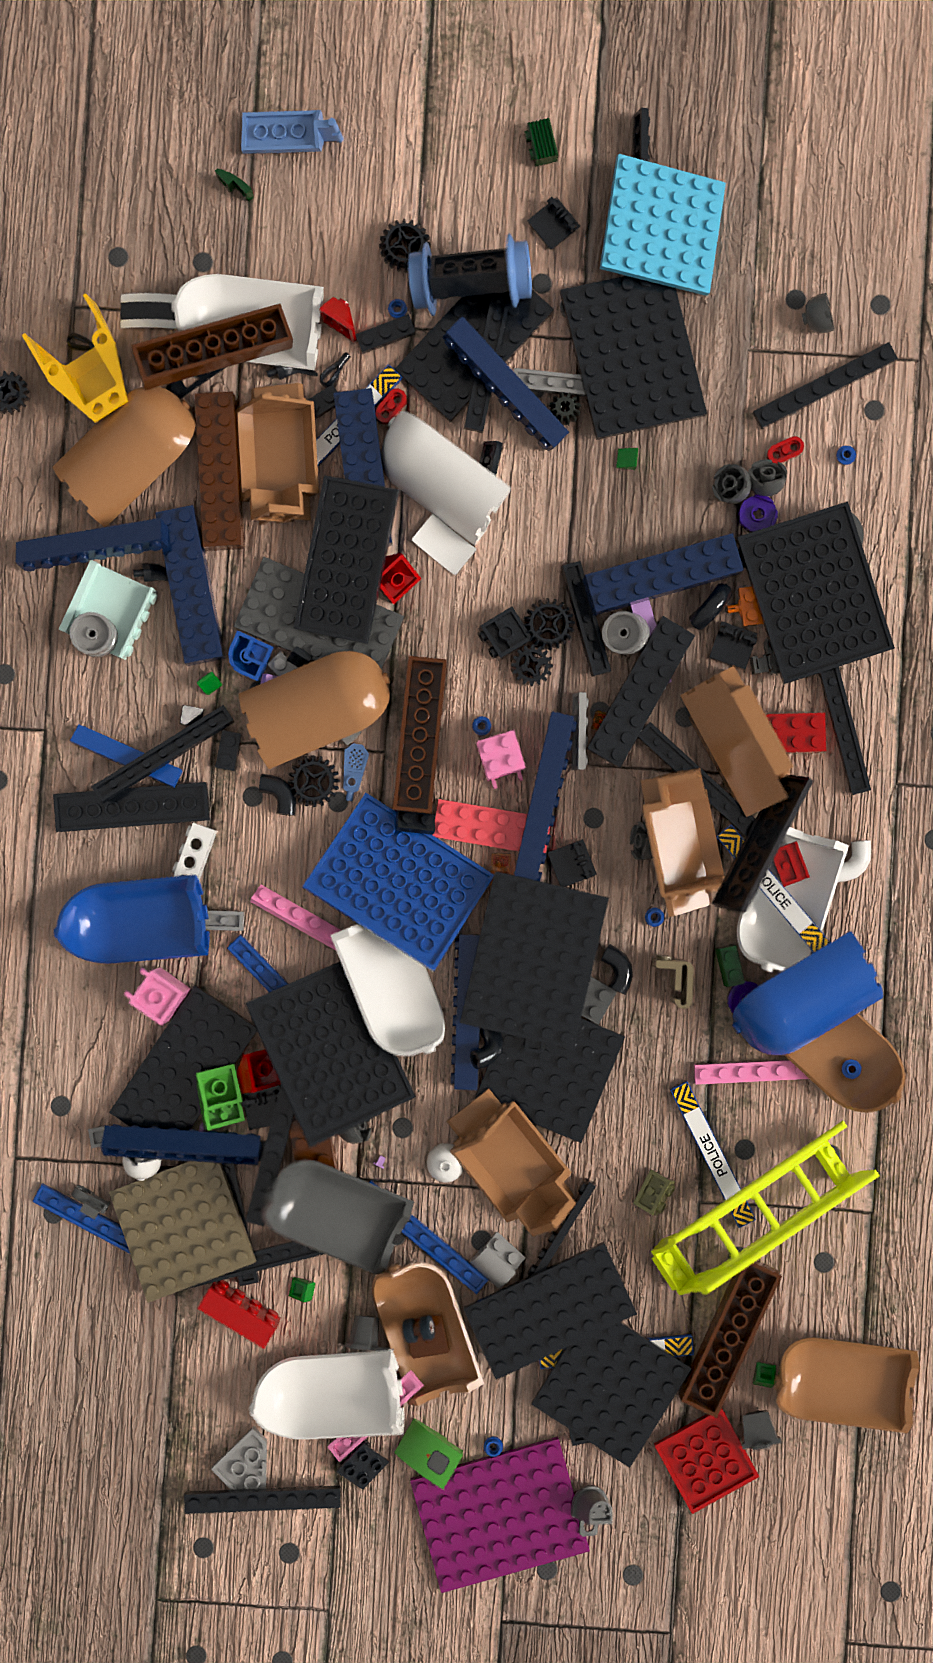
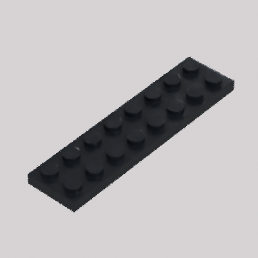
M661 616L647 644L642 649L589 742L587 750L618 768L622 766L694 639V634L665 616Z
M788 774L778 779L788 798L759 811L712 901L715 907L746 914L813 783L810 777Z
M207 782L176 784L175 788L168 785L128 788L104 804L101 803L94 791L53 794L56 832L210 820Z

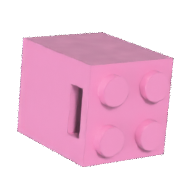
M514 730L476 742L487 781H492L494 789L498 788L495 779L516 772L519 781L523 780L521 771L526 767Z
M161 967L150 972L141 968L140 972L146 976V979L134 995L127 990L124 992V995L131 999L129 1002L131 1005L162 1025L171 1020L191 991V988Z

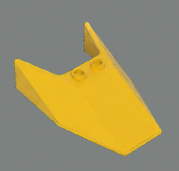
M85 293L83 297L95 316L97 331L92 336L94 348L68 365H62L27 334H22V337L49 383L96 423L127 403L128 400L116 343L98 305Z

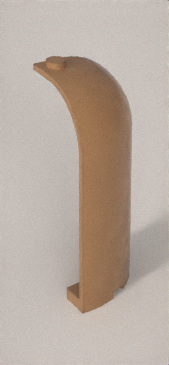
M141 387L126 394L127 403L99 420L53 466L61 482L65 481L70 487L68 492L77 502L81 500L89 508L87 512L103 527H107L182 454L193 436L196 421L190 410L192 406L185 399L181 401L174 393L167 389L155 387L145 390L144 387Z
M342 651L322 657L239 693L241 711L247 715L249 724H246L251 739L256 738L260 747L257 751L268 769H271L357 733L373 724L388 705L390 698L388 684L390 683V678L386 672L383 673L379 665L369 656L353 651Z
M859 1013L795 1052L784 1055L833 1101L847 1109L857 1112H875L887 1107L891 1103H897L902 1097L901 1092L905 1084V1071L898 1053L891 1043ZM853 1059L861 1065V1074L857 1078L849 1079L843 1075L841 1068L846 1060ZM853 1065L849 1067V1072L853 1073L855 1071Z
M411 1263L401 1266L394 1264L388 1267V1270L376 1275L372 1283L373 1300L389 1348L394 1349L393 1353L399 1367L397 1370L399 1379H402L412 1370L424 1385L407 1400V1403L419 1406L440 1397V1393L449 1390L450 1394L471 1392L483 1385L484 1382L451 1284L445 1274L431 1264ZM441 1314L449 1345V1353L413 1359L409 1343L405 1341L403 1336V1321L409 1318Z
M822 1338L798 1340L785 1351L780 1363L778 1376H775L774 1387L777 1389V1405L784 1413L802 1420L908 1433L913 1426V1398H909L910 1387L914 1388L916 1377L920 1370L918 1351Z

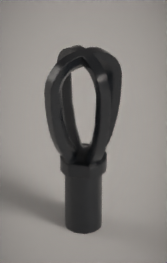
M70 333L67 337L68 346L74 350L89 351L95 347L92 341L80 334ZM76 339L87 343L89 346L70 342V340Z
M345 352L338 361L327 367L320 375V383L324 387L334 384L340 374V370L343 369V366L351 356ZM337 368L336 372H335L334 375L331 377V379H330L328 382H324L323 380H324L334 369Z

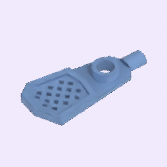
M351 744L345 749L343 789L347 791L345 799L347 801H353L354 793L359 790L369 757L368 751L361 744ZM351 778L356 781L353 786L348 783Z

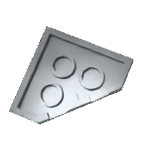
M253 1426L212 1466L211 1470L231 1490L266 1488L267 1439Z

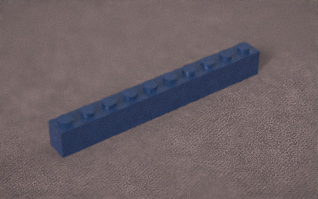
M553 711L550 714L514 876L541 881L542 872H539L541 864L544 865L547 853H543L545 845L548 846L551 835L548 834L549 826L553 827L555 816L552 813L553 808H557L560 797L556 795L558 789H562L564 778H561L562 770L566 771L568 759H565L566 752H570L573 740L569 739L571 732L575 733L577 721H574L575 716Z

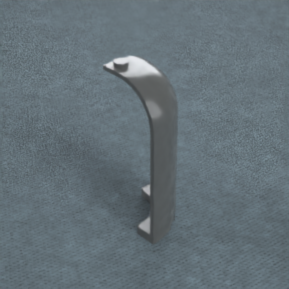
M298 1161L287 1166L280 1173L272 1188L267 1189L264 1195L266 1202L262 1210V1219L272 1231L286 1239L378 1275L387 1269L395 1246L392 1241L396 1234L400 1235L404 1226L409 1221L414 1201L322 1163Z

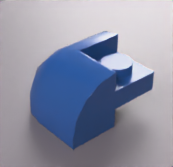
M237 630L229 648V662L232 668L239 674L259 681L267 668V663L274 647Z

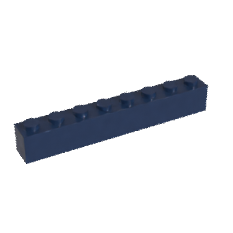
M463 316L442 337L446 346L458 354L459 360L472 369L473 375L485 383L486 389L494 393L498 397L500 404L512 412L513 418L525 426L526 432L538 440L541 448L549 452L569 433Z
M161 518L19 541L16 542V564L24 571L31 572L40 568L50 569L53 566H68L71 563H86L89 560L95 559L104 560L108 557H123L126 554H141L144 551L150 550L159 551L163 548H168V526Z
M459 934V938H455V949L459 950V957H455L454 969H458V976H454V988H458L457 996L453 997V1007H457V1015H453V1026L456 1027V1034H452V1046H456V1051L451 1056V1065H455V1073H451V1084H454V1090H477L478 1069L473 1067L470 1053L473 1050L479 1049V1027L462 1024L460 1019L480 934Z
M113 1124L104 1128L101 1150L103 1156L259 1166L262 1143L261 1136L254 1133L244 1135L235 1132H199L194 1129L182 1131L176 1128L167 1130L158 1127H122Z

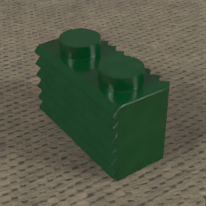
M550 118L528 122L524 136L526 143H530L531 149H528L530 161H534L535 167L557 162L558 152Z
M732 944L715 948L725 987L745 983L743 980L744 973H742V966L739 961L740 958L738 957L739 954H737L738 950Z

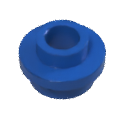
M394 299L388 305V312L391 317L395 319L406 315L407 305L401 299ZM400 307L401 311L395 312L394 309Z
M842 446L837 451L836 458L840 464L849 465L855 460L856 452L851 446ZM844 452H848L850 457L846 458Z
M484 716L477 717L472 724L473 731L480 736L488 734L491 730L490 720ZM479 723H484L485 729H479Z
M650 908L645 913V921L648 925L657 927L663 923L664 914L659 908ZM654 913L658 916L655 921L651 919V915Z
M849 1059L842 1064L841 1070L845 1077L855 1079L861 1074V1065L858 1061ZM853 1065L855 1067V1071L853 1073H850L848 1069L850 1066Z
M495 1436L487 1438L484 1442L485 1453L491 1457L501 1454L503 1450L502 1441ZM495 1443L497 1447L491 1448L490 1444Z

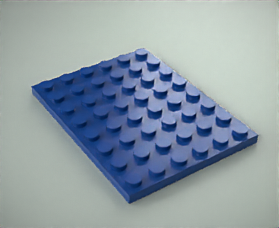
M365 793L302 888L434 972L492 881L494 874L433 835L396 831V811L368 793Z

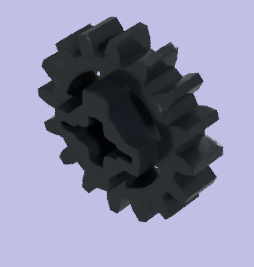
M3 371V376H0V411L5 414L8 410L11 415L14 409L20 412V406L26 407L24 400H29L26 394L30 393V390L25 388L28 384L22 381L23 378L20 375L16 376L12 371L10 375ZM16 383L18 384L20 391L16 390Z
M533 644L531 649L524 646L523 652L521 650L517 651L519 656H513L516 663H512L511 667L516 668V670L512 673L519 675L516 680L522 679L523 685L529 682L530 687H532L533 683L536 682L539 686L541 679L544 682L547 681L545 675H551L548 669L553 668V665L548 662L552 660V657H546L548 651L546 650L542 653L541 646L538 649H535ZM532 653L539 655L541 658L533 657ZM525 656V663L519 666L520 660ZM529 660L532 661L533 664H537L535 666V673L534 670H532V668L527 667L529 666ZM545 665L544 672L539 675V668ZM528 673L532 676V678H528L523 674Z

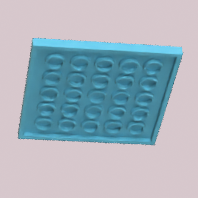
M618 154L614 169L600 269L705 296L709 295L726 182Z

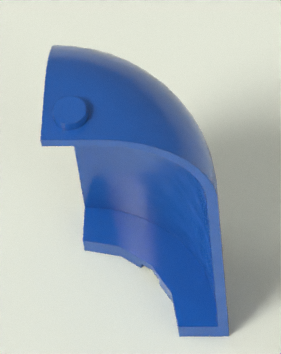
M196 874L95 884L77 892L66 902L54 928V937L72 955L96 963L111 964L206 956L209 951V931H206L205 920L209 918L207 904L203 905L201 895L204 892Z
M849 931L749 993L735 1008L732 1027L737 1034L741 1033L750 1046L762 1053L769 1055L789 1054L882 999V986L875 981L874 977L878 975L872 963L867 964L862 955L865 952L854 934Z

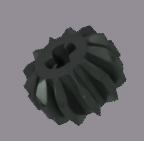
M561 392L560 398L554 396V402L549 403V407L552 408L549 411L559 419L561 424L565 421V424L568 426L570 420L576 422V416H580L581 412L578 409L581 407V404L576 403V396L572 399L570 398V392L567 394V397H564L563 392ZM562 406H564V408L565 406L568 407V411H561Z

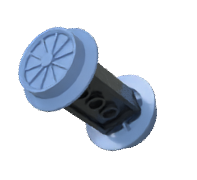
M511 234L507 235V248L432 256L430 246L426 242L423 245L422 251L409 254V282L415 309L427 308L431 316L436 314L437 299L510 291L513 307L516 308L519 299L532 297L527 240L514 241Z

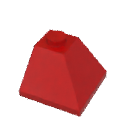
M332 297L319 309L322 322L355 343L356 335L349 304L341 298L338 300Z
M401 552L386 556L379 590L395 604L421 580V577Z
M265 1049L243 1055L236 1072L240 1093H254L281 1085Z

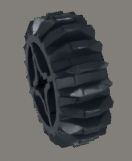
M403 219L401 224L396 220L395 226L389 223V230L384 229L383 234L385 236L380 237L382 242L379 244V248L382 250L380 252L381 257H385L384 262L386 264L390 263L391 269L397 266L398 272L401 268H404L405 273L408 272L409 254L417 246L421 245L418 252L422 251L423 245L426 242L431 247V243L428 242L430 239L429 235L425 234L426 229H420L419 222L414 226L412 219L409 223H406V219ZM396 236H399L398 241L393 243L392 246H390L391 241ZM402 240L404 241V244H406V246H408V252H407L406 248L404 247V245H403V243H402ZM397 255H403L405 258L397 257Z
M546 598L544 605L542 600H538L539 607L533 603L532 609L534 611L527 610V614L530 617L524 616V620L529 623H525L524 626L529 628L526 633L532 635L529 642L535 639V647L540 642L542 643V650H544L546 644L550 651L552 650V644L555 645L556 649L560 648L558 642L565 645L564 637L569 640L571 639V635L567 632H574V629L569 626L574 625L575 621L568 620L573 617V614H566L570 608L566 607L563 610V602L557 606V599H554L553 603L549 604L550 600ZM553 610L556 611L557 614L553 616H547L542 611ZM538 615L542 625L535 632L533 619ZM561 618L564 620V631L562 634L559 633L556 627V623ZM546 620H548V622L549 620H554L551 629L546 627L544 628ZM548 632L556 638L544 639L540 635Z
M312 755L310 762L308 757H304V764L300 760L297 761L300 765L299 768L292 766L296 773H289V776L294 777V780H288L289 784H294L293 787H290V790L297 791L293 794L295 798L299 795L301 796L298 800L299 803L306 799L305 806H309L310 801H312L313 807L317 806V801H319L321 806H324L323 799L331 802L328 795L330 794L335 797L336 794L332 790H339L338 786H334V783L340 782V779H334V776L339 775V772L335 771L332 773L335 765L328 767L330 763L328 759L322 763V756H319L318 761H316V757ZM320 766L325 770L318 774H312L307 767ZM303 771L306 776V782L300 788L299 777ZM326 775H329V786L325 791L322 787V780ZM310 776L318 777L319 781L317 782L319 783L317 785L319 788L313 784L310 785ZM315 788L320 793V796L308 797L304 792Z

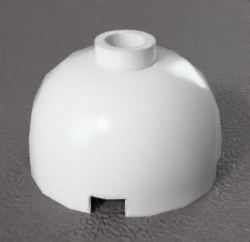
M440 1143L429 1152L427 1169L430 1175L439 1182H452L463 1173L464 1168L450 1152L455 1146L453 1144Z
M122 1157L125 1172L139 1181L155 1175L162 1159Z

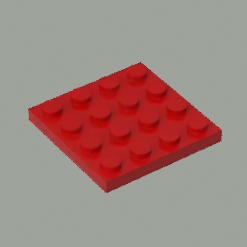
M722 1408L717 1418L706 1414L654 1443L657 1452L692 1514L760 1477L747 1452L742 1448V1443Z

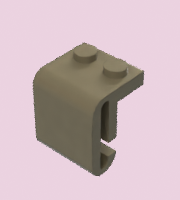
M657 955V958H652L653 967L671 969L670 988L675 991H681V1000L676 996H670L671 1002L679 1008L685 1009L690 1007L693 994L692 964L683 959H671L669 955Z

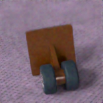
M441 1314L409 1318L403 1321V1336L405 1341L409 1343L413 1359L449 1353V1345Z

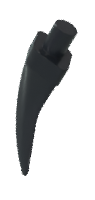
M273 365L274 368L266 370L268 378L277 375L279 380L296 373L318 376L315 370Z
M142 563V569H133L134 577H143L144 582L158 580L169 582L166 568L161 565Z

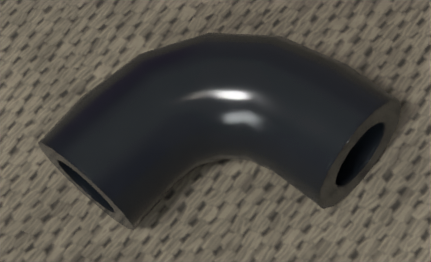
M724 583L715 586L703 604L689 616L693 627L703 630L716 618L732 596L730 586Z
M261 774L259 793L272 794L276 797V814L295 816L296 798L293 796L294 791L290 790L291 785L280 777Z
M608 944L600 961L608 964L614 970V976L609 987L626 995L633 978L632 964L625 953L617 947Z
M480 1029L484 1045L482 1048L473 1050L470 1053V1060L475 1069L487 1067L498 1059L503 1047L501 1032Z

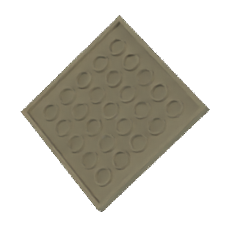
M188 1161L159 1172L143 1181L138 1180L109 1192L147 1303L256 1262L222 1163Z

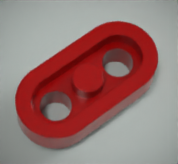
M398 388L392 389L377 407L376 418L381 424H388L406 405L407 398L403 390ZM397 397L401 399L398 403L394 402V399ZM387 412L389 416L384 418L382 414Z
M790 437L771 446L767 451L766 457L777 465L778 462L784 463L802 453L804 442L799 437ZM791 445L796 447L795 451L790 449ZM773 453H777L779 458H774Z

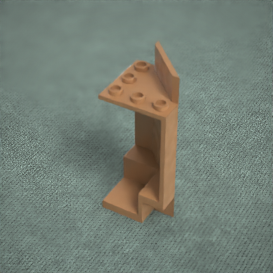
M302 383L251 389V401L242 404L240 408L235 410L241 501L250 502L251 520H258L259 525H266L268 522L287 523L292 522V519L311 520L310 497L319 493L314 401H308L304 398Z
M734 666L680 695L691 715L688 717L730 795L736 797L746 817L788 798L778 779L790 774L789 769L794 766L749 684L744 685Z
M700 768L680 770L675 773L641 780L645 801L643 810L661 897H665L668 916H677L710 905L708 893L717 891L725 877L707 789H704Z
M488 1088L446 1121L459 1137L453 1143L455 1146L450 1150L451 1154L458 1160L459 1164L506 1222L519 1219L532 1236L554 1230L559 1226L576 1204L572 1199L574 1194L564 1183L571 1174V1171L515 1101L509 1104H501Z

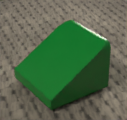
M638 448L618 449L616 468L635 470L637 467Z
M209 672L197 681L198 686L206 695L212 694L222 686L221 681L213 672Z
M293 1277L289 1297L303 1303L311 1301L316 1283Z
M756 1362L753 1384L772 1388L774 1386L776 1365Z

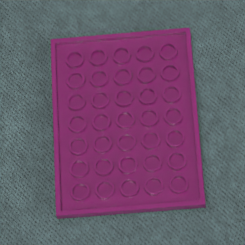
M558 1436L501 1452L496 1457L487 1456L458 1464L444 1489H441L422 1475L410 1478L441 1593L590 1551L587 1537L579 1534V1519L571 1516L574 1491Z

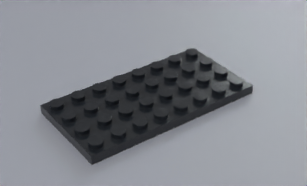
M533 289L532 297L519 299L516 308L513 307L512 299L510 298L499 356L505 363L554 312V309ZM491 293L461 297L395 368L403 379L449 422L469 403L474 375L471 372L472 369L459 360L458 354L446 346L442 337L462 316L483 337Z
M324 475L294 629L365 644L369 643L400 492L399 489Z
M195 985L109 1113L129 1127H158L167 1130L176 1128L182 1131H189L201 1115L196 1073L235 1064L257 1032L255 1025Z
M604 1242L463 1307L496 1380L637 1315Z

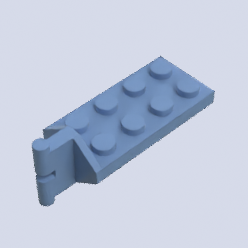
M321 110L242 113L241 151L243 154L321 152L324 141H337L341 143L344 140L334 118L323 120Z

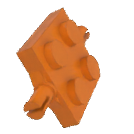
M752 586L738 588V604L727 605L726 609H730L727 610V613L739 612L743 627L764 624Z

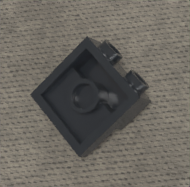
M513 607L508 608L478 628L480 640L483 643L487 642L490 647L488 649L490 656L493 659L497 658L498 661L528 643L531 637L529 633H526L527 629Z

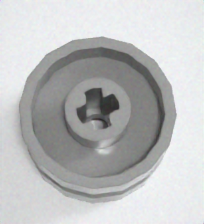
M627 611L616 612L610 615L604 622L602 629V638L605 645L611 651L619 654L628 655L641 651L650 637L649 626L646 620L638 614Z
M86 612L79 615L73 621L70 627V638L72 644L84 654L91 657H103L114 650L118 642V632L115 625L105 616L96 612Z

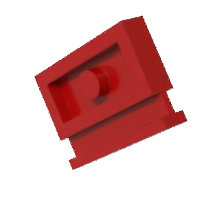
M797 841L780 846L773 859V863L781 884L786 887L803 879L810 878Z

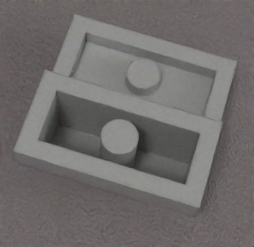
M495 1232L484 1247L480 1248L470 1263L497 1288H501L513 1277L516 1269L526 1257L502 1235Z

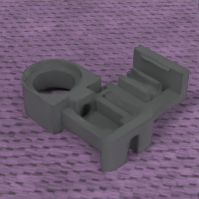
M767 637L763 643L765 655L762 658L757 656L749 658L752 675L768 672L770 675L779 673Z
M76 1185L71 1193L72 1197L83 1203L80 1212L94 1220L100 1212L104 1214L111 1204L110 1201L100 1198L94 1192L81 1185Z

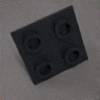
M553 197L549 198L548 204L527 220L550 250L554 249L581 227L557 197L555 199Z
M721 621L709 658L746 670L753 646L757 642L758 633Z
M583 839L548 852L553 869L562 887L597 875Z
M280 1085L254 1093H242V1106L245 1107L249 1130L271 1125Z
M366 1439L356 1447V1450L352 1451V1454L349 1453L343 1462L339 1463L340 1466L336 1470L337 1473L362 1490L389 1463L386 1458L369 1447L370 1443Z

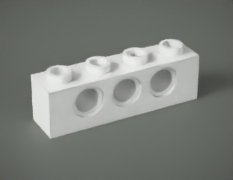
M192 823V826H188L185 834L187 836L186 843H183L179 850L181 857L179 862H175L172 870L174 876L196 874L200 881L217 830L197 823ZM195 839L201 841V847L198 850L194 849L192 845ZM188 857H192L195 860V864L191 868L186 865Z

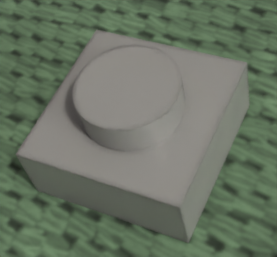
M105 1126L88 1129L91 1148L101 1147Z

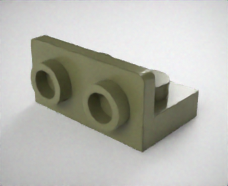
M651 1169L633 1204L651 1215L657 1216L661 1214L666 1207L665 1201L667 1197H670L675 1190V1181Z

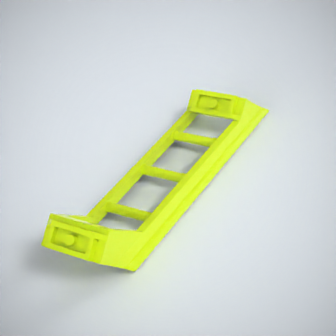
M839 1122L680 1232L661 1239L651 1251L653 1254L651 1259L672 1291L676 1290L679 1296L690 1292H701L704 1295L710 1293L879 1177L876 1170H863L849 1174L845 1165L829 1144V1139L847 1127L845 1122ZM814 1154L836 1185L820 1197L799 1166L800 1163ZM791 1170L792 1173L796 1174L811 1197L812 1203L781 1224H778L758 1192ZM751 1198L769 1222L771 1231L738 1252L718 1220ZM708 1226H711L728 1249L731 1258L715 1268L695 1274L676 1244L685 1237L701 1232Z

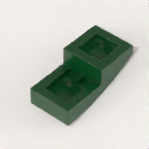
M218 168L215 170L217 179L230 193L237 188L248 202L254 197L252 188L242 179L225 170Z

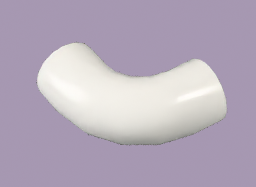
M870 840L851 842L852 856L843 863L838 882L855 879L867 869L871 861Z

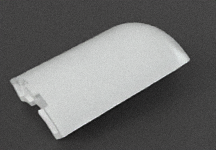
M210 274L196 277L186 282L180 288L176 299L172 301L171 308L172 312H175L178 331L281 303L293 337L292 349L246 362L315 370L318 357L317 341L321 338L322 324H318L320 323L319 309L324 301V287Z
M400 411L388 423L390 428L382 445L381 458L385 474L396 487L436 515L472 544L476 545L487 531L492 520L490 518L491 512H497L511 492V487L428 424L408 412Z
M790 827L781 846L797 841L810 878L788 885L785 889L817 927L823 931L849 845L816 835H808L803 833V831ZM772 861L769 870L780 882L775 865ZM758 889L746 914L740 913L737 925L738 944L746 958L762 964L761 969L771 972L773 968L785 971L813 954V952L764 893Z
M359 924L330 935L367 1028L376 1043L384 1050L401 1056H410L423 1051L424 1054L435 1051V1047L444 1038L445 1022L439 999L426 967Z
M392 1350L286 1358L274 1364L261 1377L256 1386L249 1411L263 1429L272 1434L291 1439L403 1434L404 1408H400L399 1396L403 1395L401 1379H397L396 1370L399 1367Z

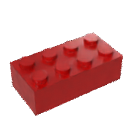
M825 713L765 714L787 754L822 753L826 751Z
M225 1280L213 1282L197 1308L263 1349L267 1346L281 1319L276 1311L272 1309L267 1310L262 1307L258 1300L249 1299L239 1289L234 1290Z

